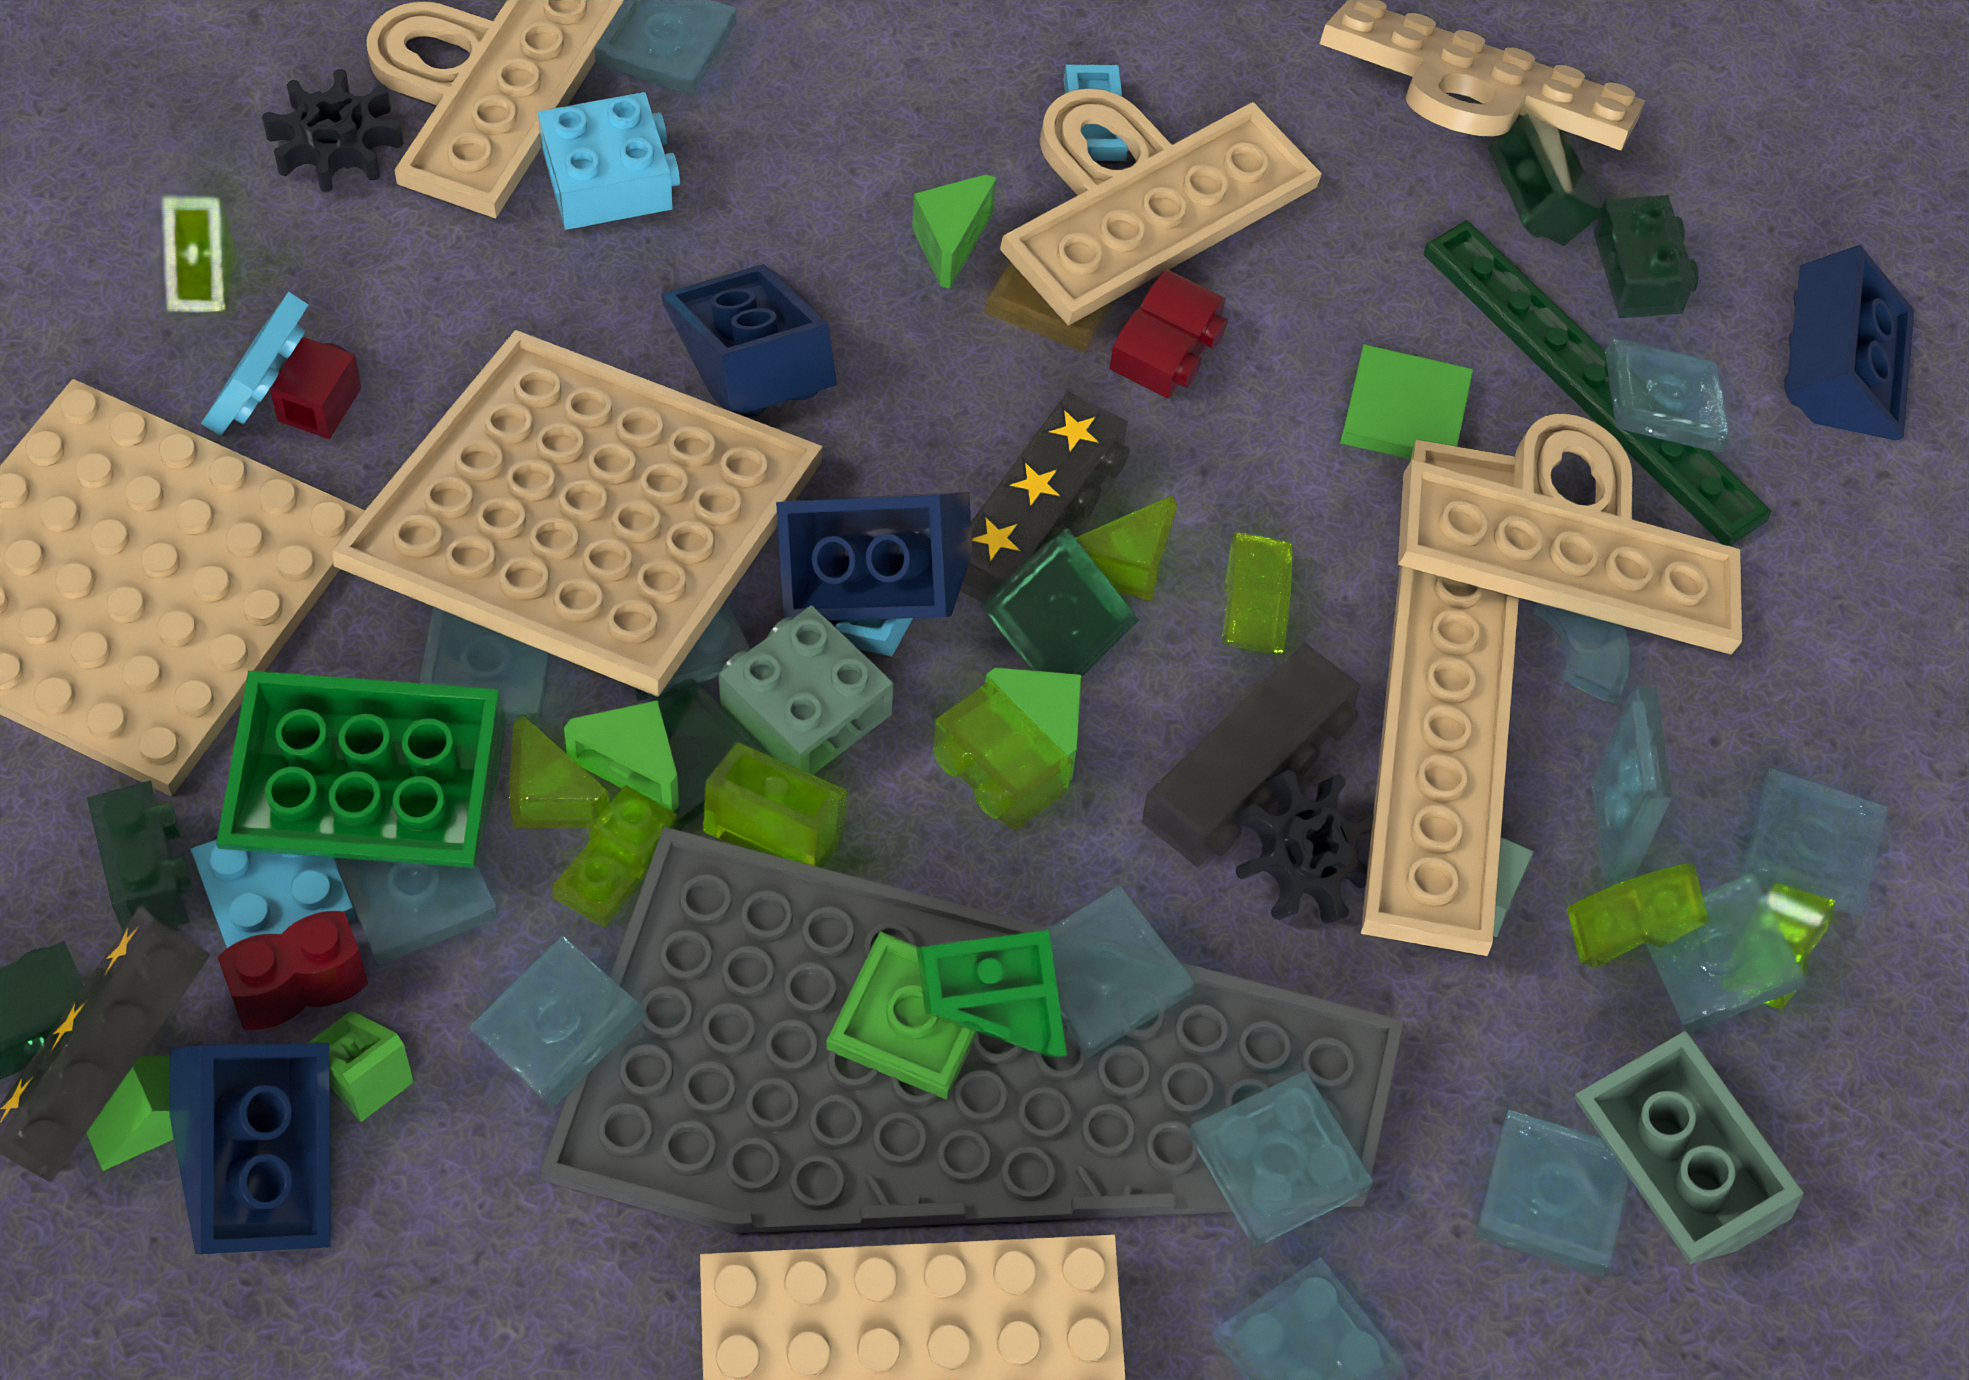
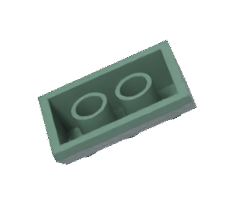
M1686 1030L1575 1094V1101L1689 1264L1738 1251L1792 1219L1804 1194Z

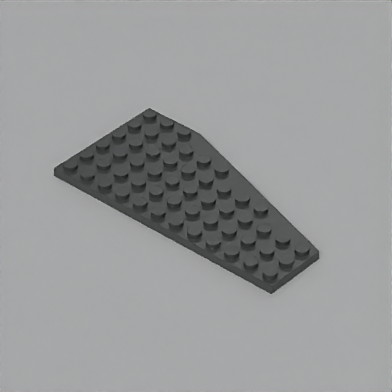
M663 827L543 1160L540 1175L541 1180L544 1182L731 1233L1363 1207L1368 1195L1405 1020ZM1049 930L1067 1056L1050 1058L978 1032L946 1100L936 1096V1094L902 1082L893 1076L890 1077L878 1072L874 1068H868L837 1055L833 1051L826 1050V1041L879 932L917 947Z

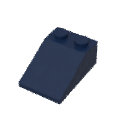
M765 264L661 294L663 305L710 395L723 409L744 417L754 416L762 413L768 406L787 400H806L817 395L819 390L837 385L828 323Z
M329 1043L215 1044L170 1048V1121L195 1254L330 1247Z

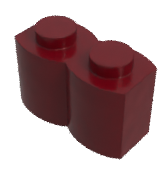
M1166 269L1155 281L1140 308L1130 317L1117 337L1112 348L1109 369L1167 399L1173 395L1179 385L1188 388L1200 368L1202 358L1199 355L1206 346L1214 349L1226 330L1228 319L1222 316L1226 298Z
M325 911L309 915L293 923L282 934H260L245 938L225 949L217 957L242 1027L247 1030H260L280 1025L295 1017L306 1006L323 1007L340 1003L356 995L368 984L359 948L343 911Z

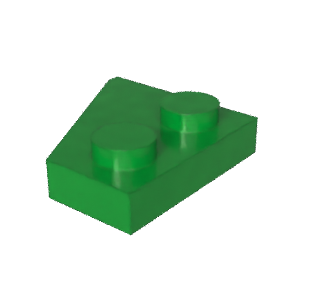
M1049 930L916 948L925 1014L1050 1058L1067 1056Z

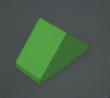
M985 174L914 194L912 229L940 286L951 289L991 219L995 205L996 177Z
M994 668L988 672L985 679L983 705L1062 785H1065L1073 778L1077 751L1081 675Z
M658 700L576 717L568 721L563 728L568 761L672 815L679 807L677 772Z
M352 1010L308 1042L329 1043V1087L360 1122L414 1083L405 1046L398 1034Z
M128 1056L78 1111L103 1171L174 1139L170 1121V1056Z

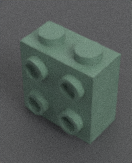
M812 605L794 618L786 617L773 627L765 640L748 652L740 651L733 655L719 673L720 706L800 784L892 715L893 682Z

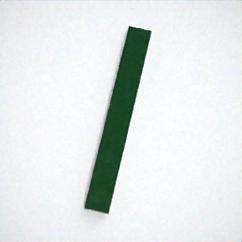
M1468 220L1426 244L1423 255L1598 425L1611 433L1624 450L1721 544L1732 546L1768 521L1772 511Z

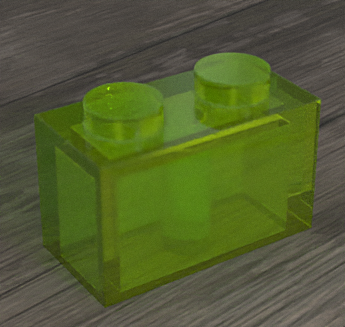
M992 679L935 720L933 753L940 767L951 777L955 778L959 775L974 790V797L980 808L993 819L1000 817L1013 831L1017 830L1069 791L1073 760Z
M737 742L706 780L703 832L732 845L823 868L843 840L848 790Z

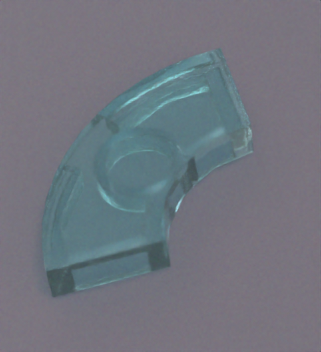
M1535 602L1531 612L1548 623L1563 643L1566 665L1562 681L1616 706L1625 687L1630 664L1629 642L1624 626Z

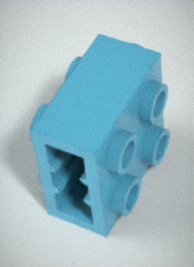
M646 92L538 111L541 148L565 230L673 210L672 187L680 185L678 165L673 152L664 153L662 146L667 145L664 120L661 112L652 114Z

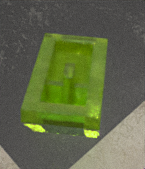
M163 196L167 311L225 312L234 244L222 197Z
M1171 495L1071 539L1066 573L1072 581L1152 601L1172 538L1177 502Z
M524 715L513 722L509 804L513 828H603L611 821L608 791Z

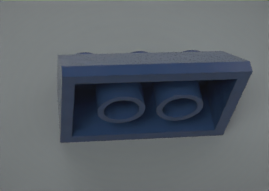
M1861 245L1800 265L1798 289L1794 292L1793 297L1795 306L1793 332L1789 335L1791 350L1789 370L1784 379V388L1789 401L1794 406H1798L1814 424L1891 440L1904 438L1914 309Z
M970 492L817 498L776 502L783 619L786 617L794 618L811 605L827 620L941 618L952 616L973 553Z

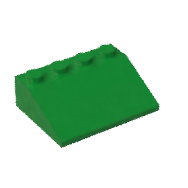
M248 670L216 841L218 849L475 868L498 780L506 727V717L499 689Z

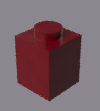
M305 337L301 338L270 387L278 422L329 440L361 390L354 354L347 352L336 344H323Z

